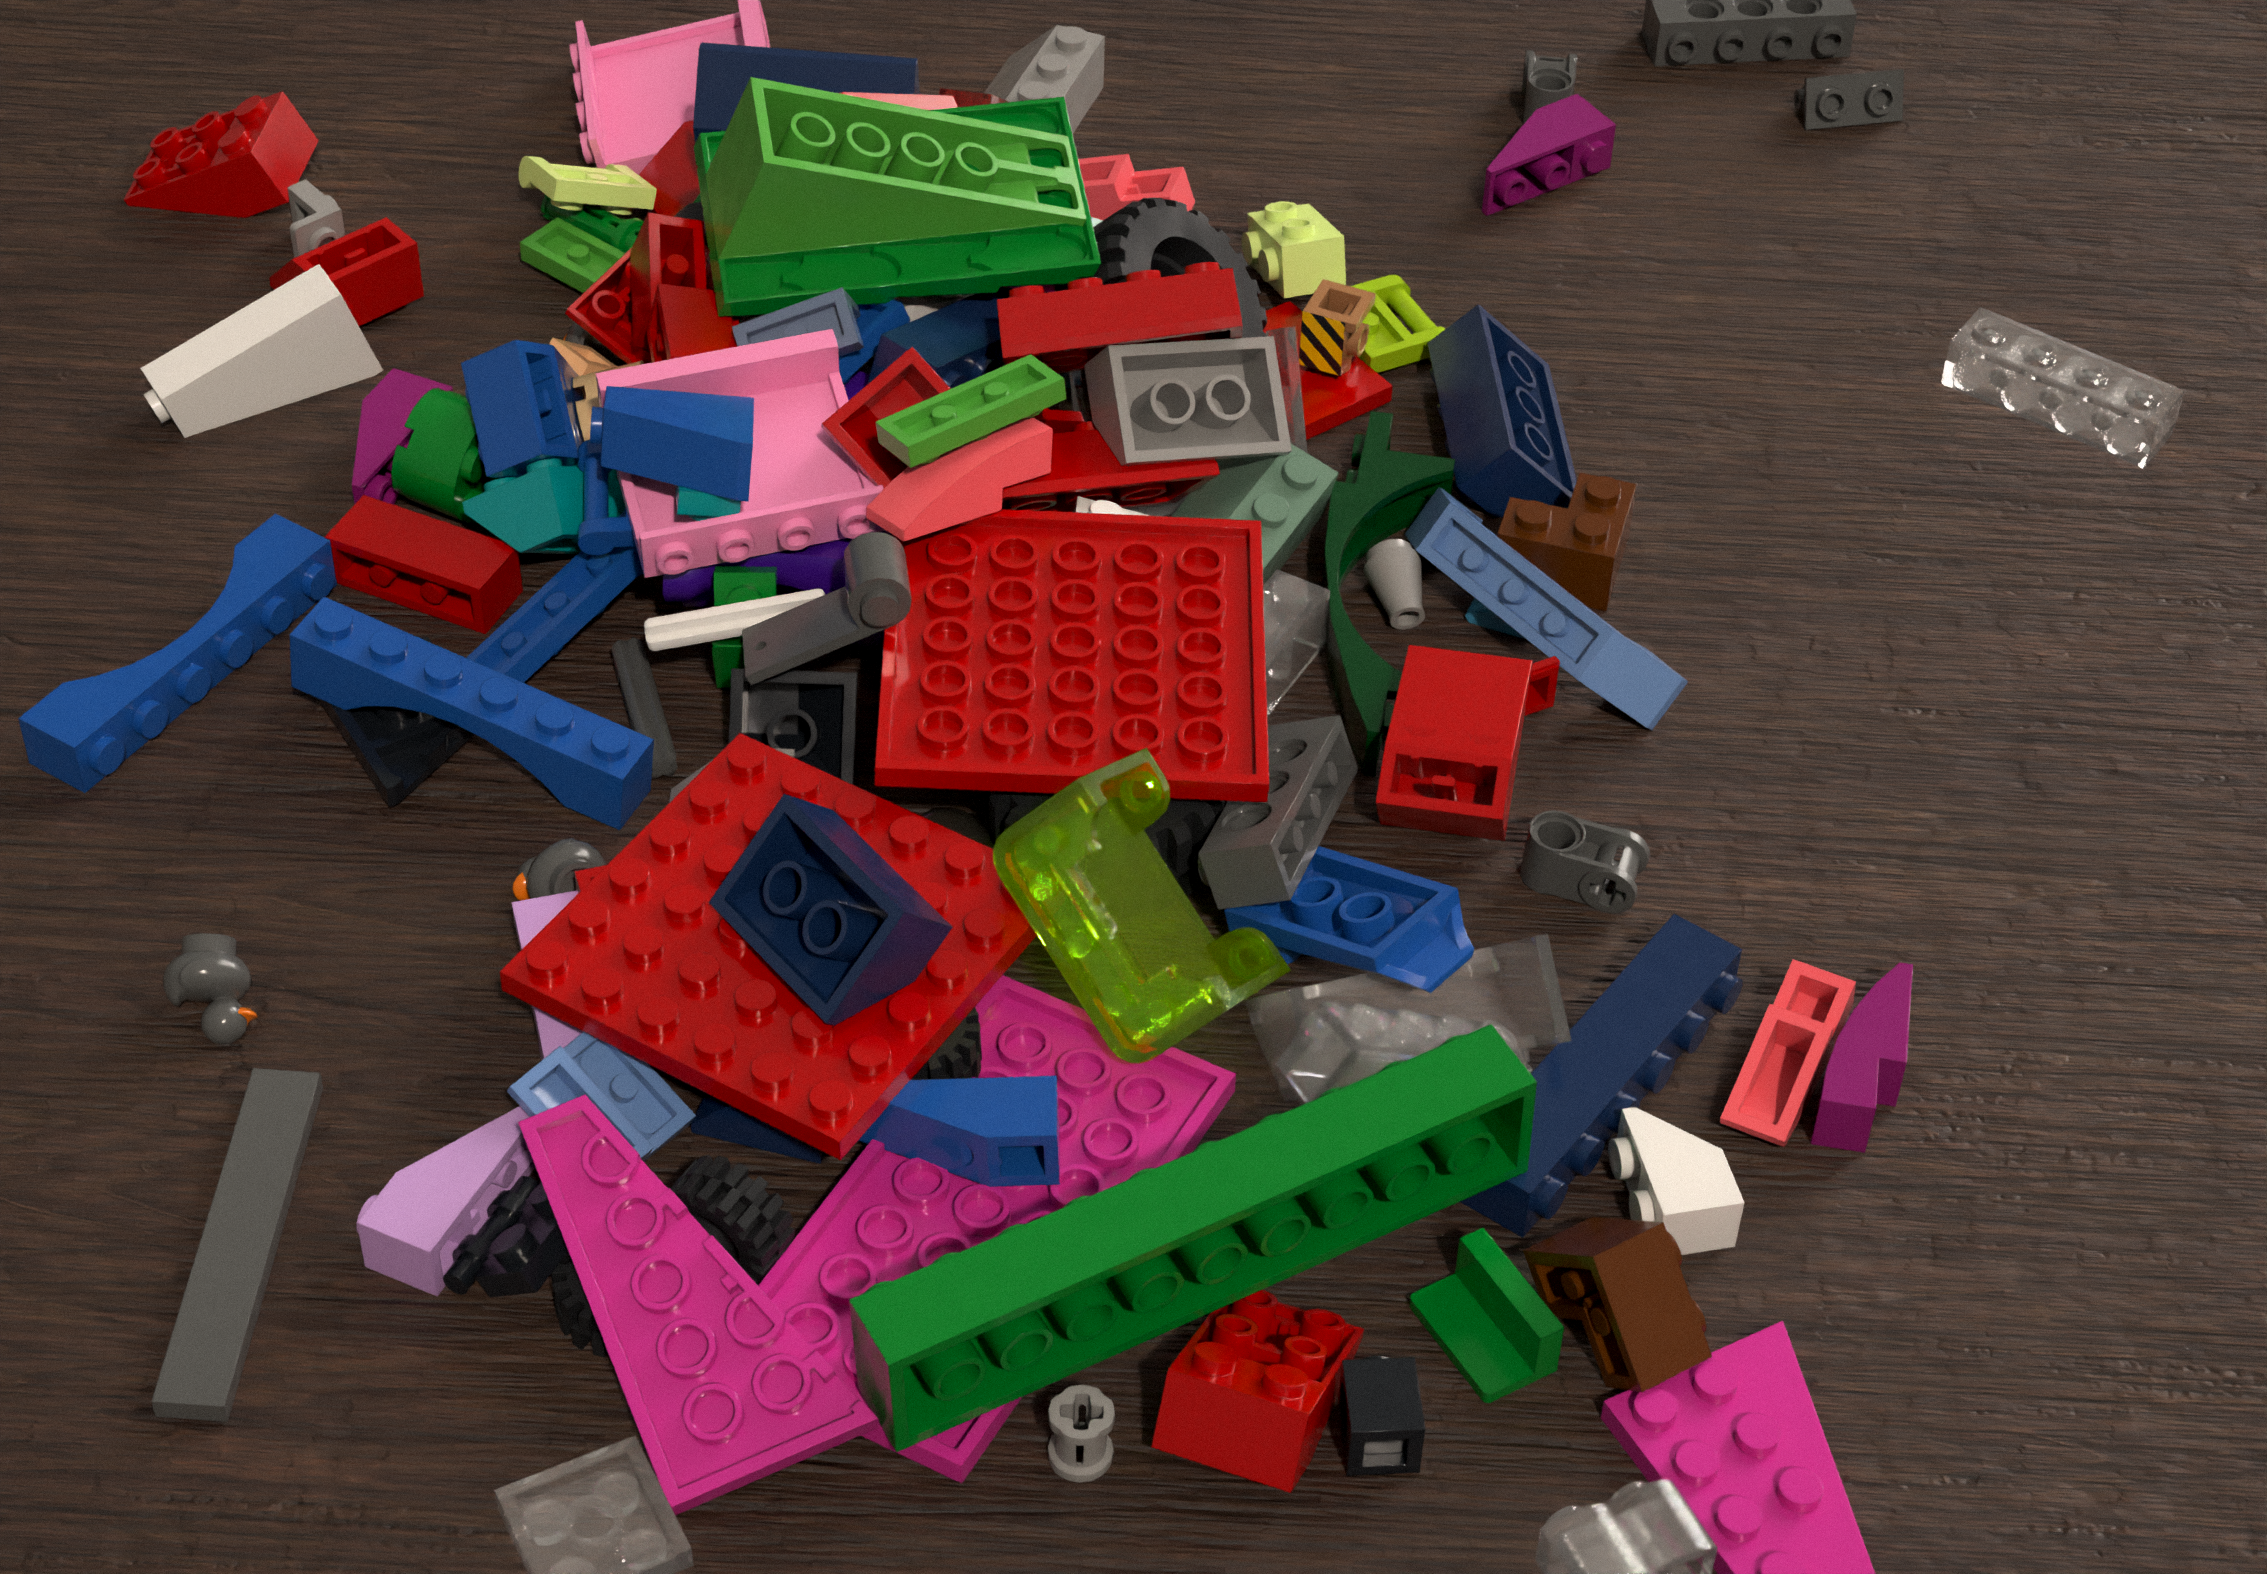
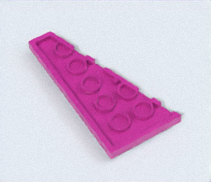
M586 1095L518 1122L673 1516L881 1427L875 1414L862 1400L859 1401L836 1375L835 1370L818 1351L812 1349L787 1321L781 1310L714 1236L709 1235L690 1214L687 1206L670 1188L668 1189L643 1162L640 1154Z
M1783 1321L1712 1352L1711 1358L1644 1392L1627 1390L1603 1402L1602 1421L1717 1574H1875Z

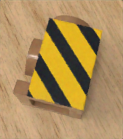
M1323 279L1302 312L1299 365L1332 375L1341 376L1343 373H1346L1351 368L1352 357H1360L1365 349L1369 335V325L1362 322L1375 303L1376 293Z

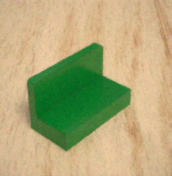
M1484 1228L1478 1229L1459 1239L1455 1274L1411 1294L1410 1309L1483 1402L1491 1403L1557 1371L1564 1326Z

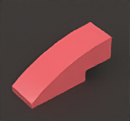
M1129 154L1078 159L1090 215L1093 218L1105 220L1131 202H1138L1143 198H1161L1178 201L1187 205V211L1192 210L1195 204L1184 167L1134 171Z
M1034 417L1023 418L993 431L985 439L971 441L941 454L933 462L919 464L912 468L907 467L866 507V518L904 542L1001 511L1003 488L1051 473L1053 428Z
M1792 959L1774 1004L1769 1003L1720 1117L1721 1124L1785 1147L1811 1099L1832 1054L1836 1040L1854 1003L1856 981Z

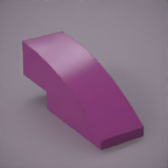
M1900 962L1883 976L1854 1008L1840 1032L1826 1068L1811 1144L1865 1153L1876 1111V1104L1896 1107L1907 1064L1913 964Z

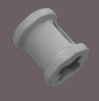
M1088 1385L1069 1386L1051 1400L1048 1409L1049 1425L1052 1431L1055 1432L1048 1444L1049 1465L1057 1475L1065 1480L1077 1483L1090 1482L1103 1476L1112 1464L1114 1449L1108 1434L1112 1431L1115 1421L1114 1405L1111 1399L1104 1396L1101 1390ZM1080 1405H1085L1086 1422H1078ZM1076 1445L1084 1446L1083 1462L1081 1463L1076 1461Z

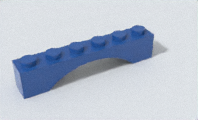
M274 514L235 545L233 566L224 590L211 609L188 632L163 649L128 666L94 677L63 682L18 718L29 764L86 793L105 776L114 772L122 762L151 738L159 735L168 724L191 705L200 701L208 691L236 668L245 664L254 653L276 635L285 631L294 620L316 602L326 597L337 586L330 540Z
M323 597L289 634L291 687L344 710L365 706L398 707L423 712L454 723L487 740L519 762L540 780L565 807L617 830L622 829L651 791L654 739L326 597Z

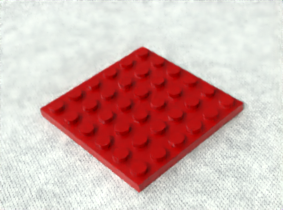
M1002 509L1001 511L904 542L895 537L903 545L906 553L912 602L906 617L894 626L884 630L875 759V786L1245 802L1268 801L1269 753L1261 521Z
M739 733L500 971L502 991L841 1160L889 1106L891 1100L917 1074L1067 902V883ZM783 794L834 810L953 926L915 982L835 1026L826 1024L709 903Z

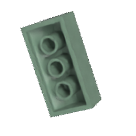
M1291 444L1292 452L1287 455L1218 459L1220 475L1191 492L1171 516L1261 521L1263 591L1324 514L1339 474L1336 470Z

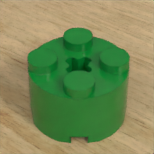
M433 388L417 402L404 427L414 431L407 448L399 445L396 446L391 473L393 489L411 501L471 525H476L477 522L464 513L462 502L484 493V484L500 478L486 477L484 464L478 452L479 441L472 410L466 396L453 391Z

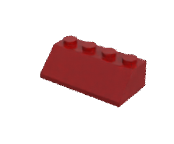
M1201 262L1186 266L1184 268L1185 274L1161 277V271L1142 270L1127 274L1126 282L1103 285L1101 278H1082L1068 282V290L1044 293V287L1038 285L1011 289L1009 291V298L997 299L1004 364L1007 365L1031 354L1056 373L1085 370L1084 365L1111 345L1242 338L1243 325L1233 268L1220 269L1217 262Z
M1087 421L1075 425L1073 432L1054 433L1053 429L1051 473L1003 488L1002 509L1072 512L1077 496L1095 501H1111L1124 509L1176 503L1220 475L1216 460L1121 466L1093 424V421Z

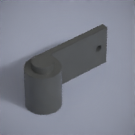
M870 532L858 536L844 550L845 587L743 629L745 677L750 685H754L892 627L902 621L909 613L912 602L906 553L903 545L895 537L886 533Z

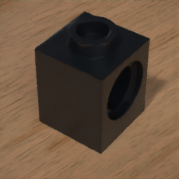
M1369 1356L1363 1359L1342 1360L1337 1404L1346 1475L1420 1473L1425 1423L1415 1357L1388 1358L1385 1356Z

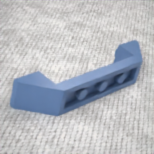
M1438 487L1405 533L1414 549L1549 658L1556 656L1560 661L1559 666L1575 679L1646 728L1653 730L1688 681L1648 649L1622 635L1482 525L1483 520L1448 492Z

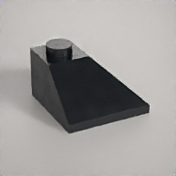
M731 668L729 743L741 733L772 748L795 749L796 759L854 785L858 673L787 670L754 685H750L745 677V669Z

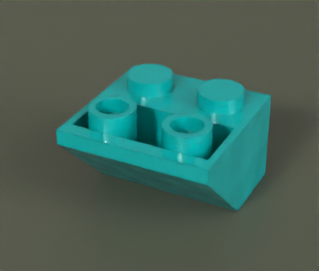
M558 458L536 461L526 466L527 474L518 478L505 477L484 484V493L462 502L464 513L520 553L578 554L582 551L578 546V527L584 521V473L579 469L578 464L563 466L561 459ZM614 469L608 473L609 517H618L626 510L617 473Z

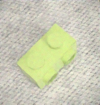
M1287 201L1273 202L1267 204L1264 211L1247 213L1248 232L1242 235L1244 258L1247 264L1251 265L1262 276L1263 280L1268 282L1283 298L1314 294L1323 279L1346 285L1344 235L1309 203L1297 205Z

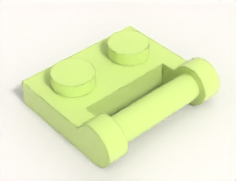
M524 156L519 165L518 175L521 187L539 189L551 199L550 203L562 209L578 211L583 209L584 204L601 205V209L610 213L631 215L633 208L649 210L654 208L657 189L625 165L608 164L605 169L550 164L541 157Z

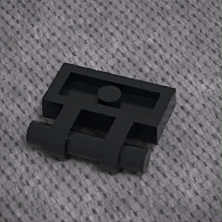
M522 1176L510 1191H501L487 1209L489 1218L477 1234L465 1236L452 1254L454 1263L443 1276V1282L454 1293L459 1295L466 1294L476 1280L490 1298L537 1293L568 1252L542 1182L539 1184L531 1177Z

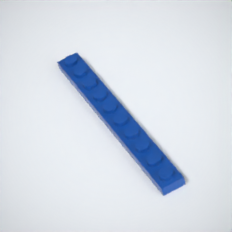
M891 300L880 304H858L861 316L856 319L865 348L839 357V372L843 384H846L853 374L876 353L881 334L911 321L903 303ZM626 510L618 517H626ZM636 546L614 547L604 555H589L581 551L466 658L524 683L552 656L558 654L565 644L592 618L602 613L608 603L636 577L643 574Z

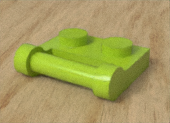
M1388 275L1350 286L1376 293L1375 303L1362 322L1369 325L1368 340L1362 355L1359 357L1363 362L1377 373L1427 358L1431 361L1427 343L1446 328L1437 327L1410 297V287L1399 275ZM1392 310L1396 312V314L1403 320V322L1409 327V329L1414 334H1411L1406 329V327L1400 322V320L1393 314Z

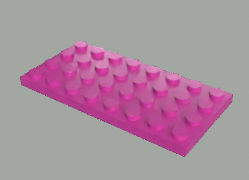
M1002 975L975 1006L979 1014L982 1048L981 1071L978 1078L1057 1076L1060 1185L989 1187L949 1173L947 1169L918 1157L910 1159L884 1150V1143L872 1139L758 1286L781 1310L787 1321L812 1349L818 1351L835 1370L836 1375L859 1401L862 1400L870 1409L858 1388L850 1299L864 1294L865 1291L877 1283L894 1281L929 1266L945 1254L961 1252L992 1239L1010 1226L1027 1224L1057 1211L1078 1197L1092 1196L1127 1181L1131 1176L1143 1169L1157 1168L1192 1153L1235 1092L1236 1073ZM1022 1397L897 1453L962 1484ZM882 1427L861 1435L896 1452Z

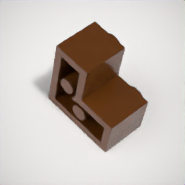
M1579 472L1568 509L1548 505L1540 501H1528L1510 497L1497 536L1585 606L1607 611L1629 538L1637 484L1615 480L1608 476H1595Z
M1591 1217L1523 1250L1539 1296L1552 1313L1559 1318L1582 1320L1606 1387L1644 1392L1712 1357L1704 1335L1706 1332L1705 1317L1699 1305L1689 1294L1680 1269L1682 1265L1681 1251L1673 1236L1666 1230L1664 1222Z

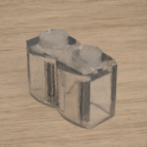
M1658 1480L1649 1483L1637 1481L1619 1489L1607 1504H1593L1584 1507L1571 1505L1554 1513L1540 1530L1535 1561L1544 1574H1712L1718 1548L1672 1480Z

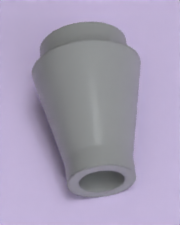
M1389 539L1374 545L1366 555L1367 562L1364 566V575L1387 612L1392 627L1406 630L1418 626L1425 618L1422 604L1420 554L1412 549L1409 542L1402 539Z

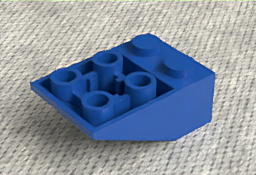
M515 339L461 362L466 384L465 394L472 410L479 441L478 452L484 464L486 477L518 478L527 474V465L551 458L561 459L563 466L578 464V449L584 442L575 401L584 399L582 389L573 388V378L579 375L553 345Z

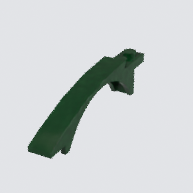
M1376 411L1370 412L1366 434L1355 433L1351 467H1359V470L1348 469L1346 482L1336 481L1331 493L1321 590L1327 665L1343 723L1363 775L1376 777L1383 736L1388 734L1394 706L1387 699L1396 700L1402 673L1376 654L1362 639L1345 611L1340 589L1353 567L1374 545L1412 525L1438 487L1451 495L1455 459L1391 451L1393 414Z

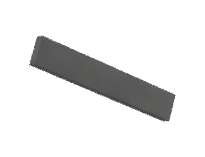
M252 1069L151 1403L155 1417L228 1422L322 1095L323 1083L321 1073Z

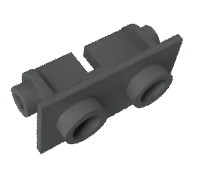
M1896 69L1805 78L1803 88L1796 89L1794 92L1795 108L1797 110L1804 109V129L1811 130L1903 121L1904 70Z

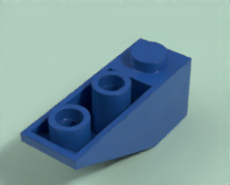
M1057 1076L910 1080L891 1100L889 1106L862 1135L859 1141L869 1144L872 1139L884 1143V1150L910 1159L918 1157L947 1169L949 1173L989 1187L1060 1185Z

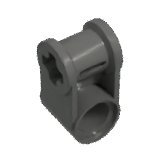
M1526 50L1522 80V96H1524L1523 124L1536 109L1574 95L1577 54L1569 53L1567 58L1536 56L1534 50Z
M1543 811L1534 816L1530 822L1520 867V876L1531 890L1540 894L1554 895L1591 906L1601 912L1621 913L1630 909L1636 900L1637 885L1635 880L1637 874L1644 871L1648 864L1650 849L1645 840L1627 829L1608 827L1577 818L1564 811ZM1622 847L1624 850L1620 862L1614 860L1617 849ZM1611 879L1615 881L1612 893L1608 895L1606 894V889Z

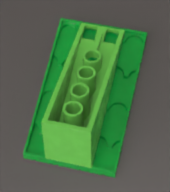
M750 77L726 131L700 133L694 145L718 317L765 315L841 287L858 305L887 303L896 297L996 293L1003 286L1067 284L1082 277H1093L1101 264L1064 97L925 110Z

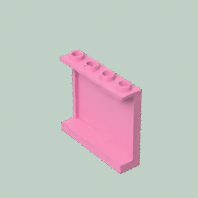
M737 0L738 13L595 46L590 45L583 20L575 22L577 43L569 44L576 72L573 73V82L579 100L576 103L577 115L582 129V133H579V138L586 164L596 162L597 168L605 169L608 164L625 165L636 174H640L684 122L694 120L698 53L701 43L771 48L760 0Z
M833 329L596 373L599 407H604L607 386L754 398L749 502L741 501L740 513L700 521L693 520L688 515H678L675 485L616 470L645 578L664 574L675 575L689 569L724 562H740L750 557L785 550H801L810 545L845 538L855 539L862 534L886 531L866 518V507L884 489L883 485L875 486L821 427L825 420L849 401L839 372V350Z

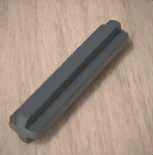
M635 637L628 641L617 640L611 648L613 653L612 661L632 730L654 739L652 778L656 779L661 775L670 777L678 768L676 763L677 755L644 643Z

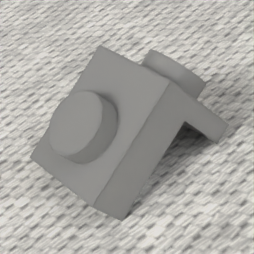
M306 179L287 187L293 221L290 225V235L294 258L345 236L342 209L330 195H324Z

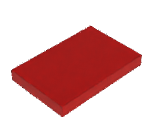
M1289 300L1266 311L1267 324L1263 329V332L1268 336H1274L1288 429L1302 441H1306L1392 400L1393 385L1357 356L1352 357L1351 368L1341 376L1327 374L1317 369L1299 365L1303 311Z

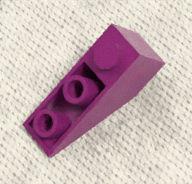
M1579 94L1536 109L1487 167L1482 213L1488 216L1610 168L1616 124Z
M393 368L362 400L352 477L354 503L363 495L394 505L400 494L393 489L391 477L392 462L396 446L399 445L407 448L414 430L404 427L409 414L417 402L429 390L440 388L446 391H453L452 386Z

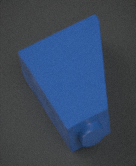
M607 386L604 407L592 406L590 443L602 444V467L736 501L749 502L754 398Z

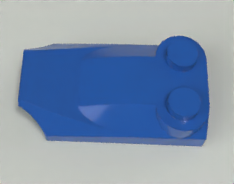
M1318 846L1290 901L1227 908L1224 910L1229 931L1245 937L1251 957L1258 961L1281 966L1292 963L1301 954L1379 975L1432 993L1471 959L1474 952V946L1467 935L1463 923L1458 888Z

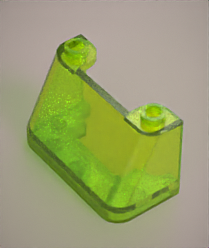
M1147 748L1078 778L1007 828L997 838L993 849V864L998 876L1108 1047L1117 1057L1129 1063L1139 1064L1159 1056L1291 971L1274 943L1265 933L1255 928L1239 927L1215 940L1145 833L1144 829L1159 820L1167 811L1170 802V787L1166 777Z

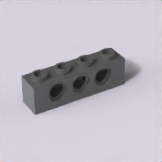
M1646 0L1641 33L1654 66L1849 57L1857 13L1851 0Z
M1340 715L1270 726L1268 730V801H1228L1198 853L1200 878L1206 886H1210L1218 910L1291 900L1358 771Z

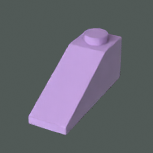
M521 1106L396 1172L379 1195L371 1196L364 1203L358 1215L356 1228L360 1238L365 1267L438 1297L446 1286L443 1282V1276L454 1263L452 1256L454 1250L465 1236L469 1234L476 1235L489 1218L487 1209L497 1195L504 1190L510 1191L520 1177L529 1176L535 1168L518 1123L530 1117Z

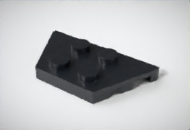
M419 637L423 640L432 643L428 637ZM319 699L389 807L400 803L475 735L454 723L423 712L386 706H365L344 710Z

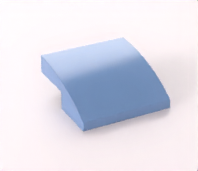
M586 1032L580 1034L566 1047L562 1048L559 1046L507 1090L509 1095L530 1117L586 1095L640 1154L643 1162L688 1127L696 1117L695 1113L648 1063Z

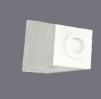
M317 264L140 368L153 388L144 393V397L160 422L163 424L172 418L184 438L374 377L383 371L341 293L320 264Z

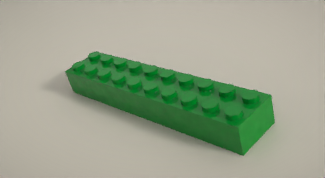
M1490 1024L1467 1035L1453 1036L1439 1047L1406 1061L1392 1062L1380 1070V1072L1346 1087L1332 1088L1324 1092L1317 1099L1283 1114L1269 1115L1260 1120L1255 1126L1220 1141L1206 1142L1197 1147L1192 1153L1162 1166L1143 1169L1135 1173L1127 1181L1092 1196L1078 1197L1067 1203L1063 1208L1027 1224L1010 1226L998 1236L964 1251L945 1254L936 1259L931 1265L894 1281L877 1283L865 1291L864 1294L849 1300L858 1388L870 1409L878 1418L880 1426L897 1453L1494 1187L1508 1179L1528 1171L1537 1081L1493 1025Z

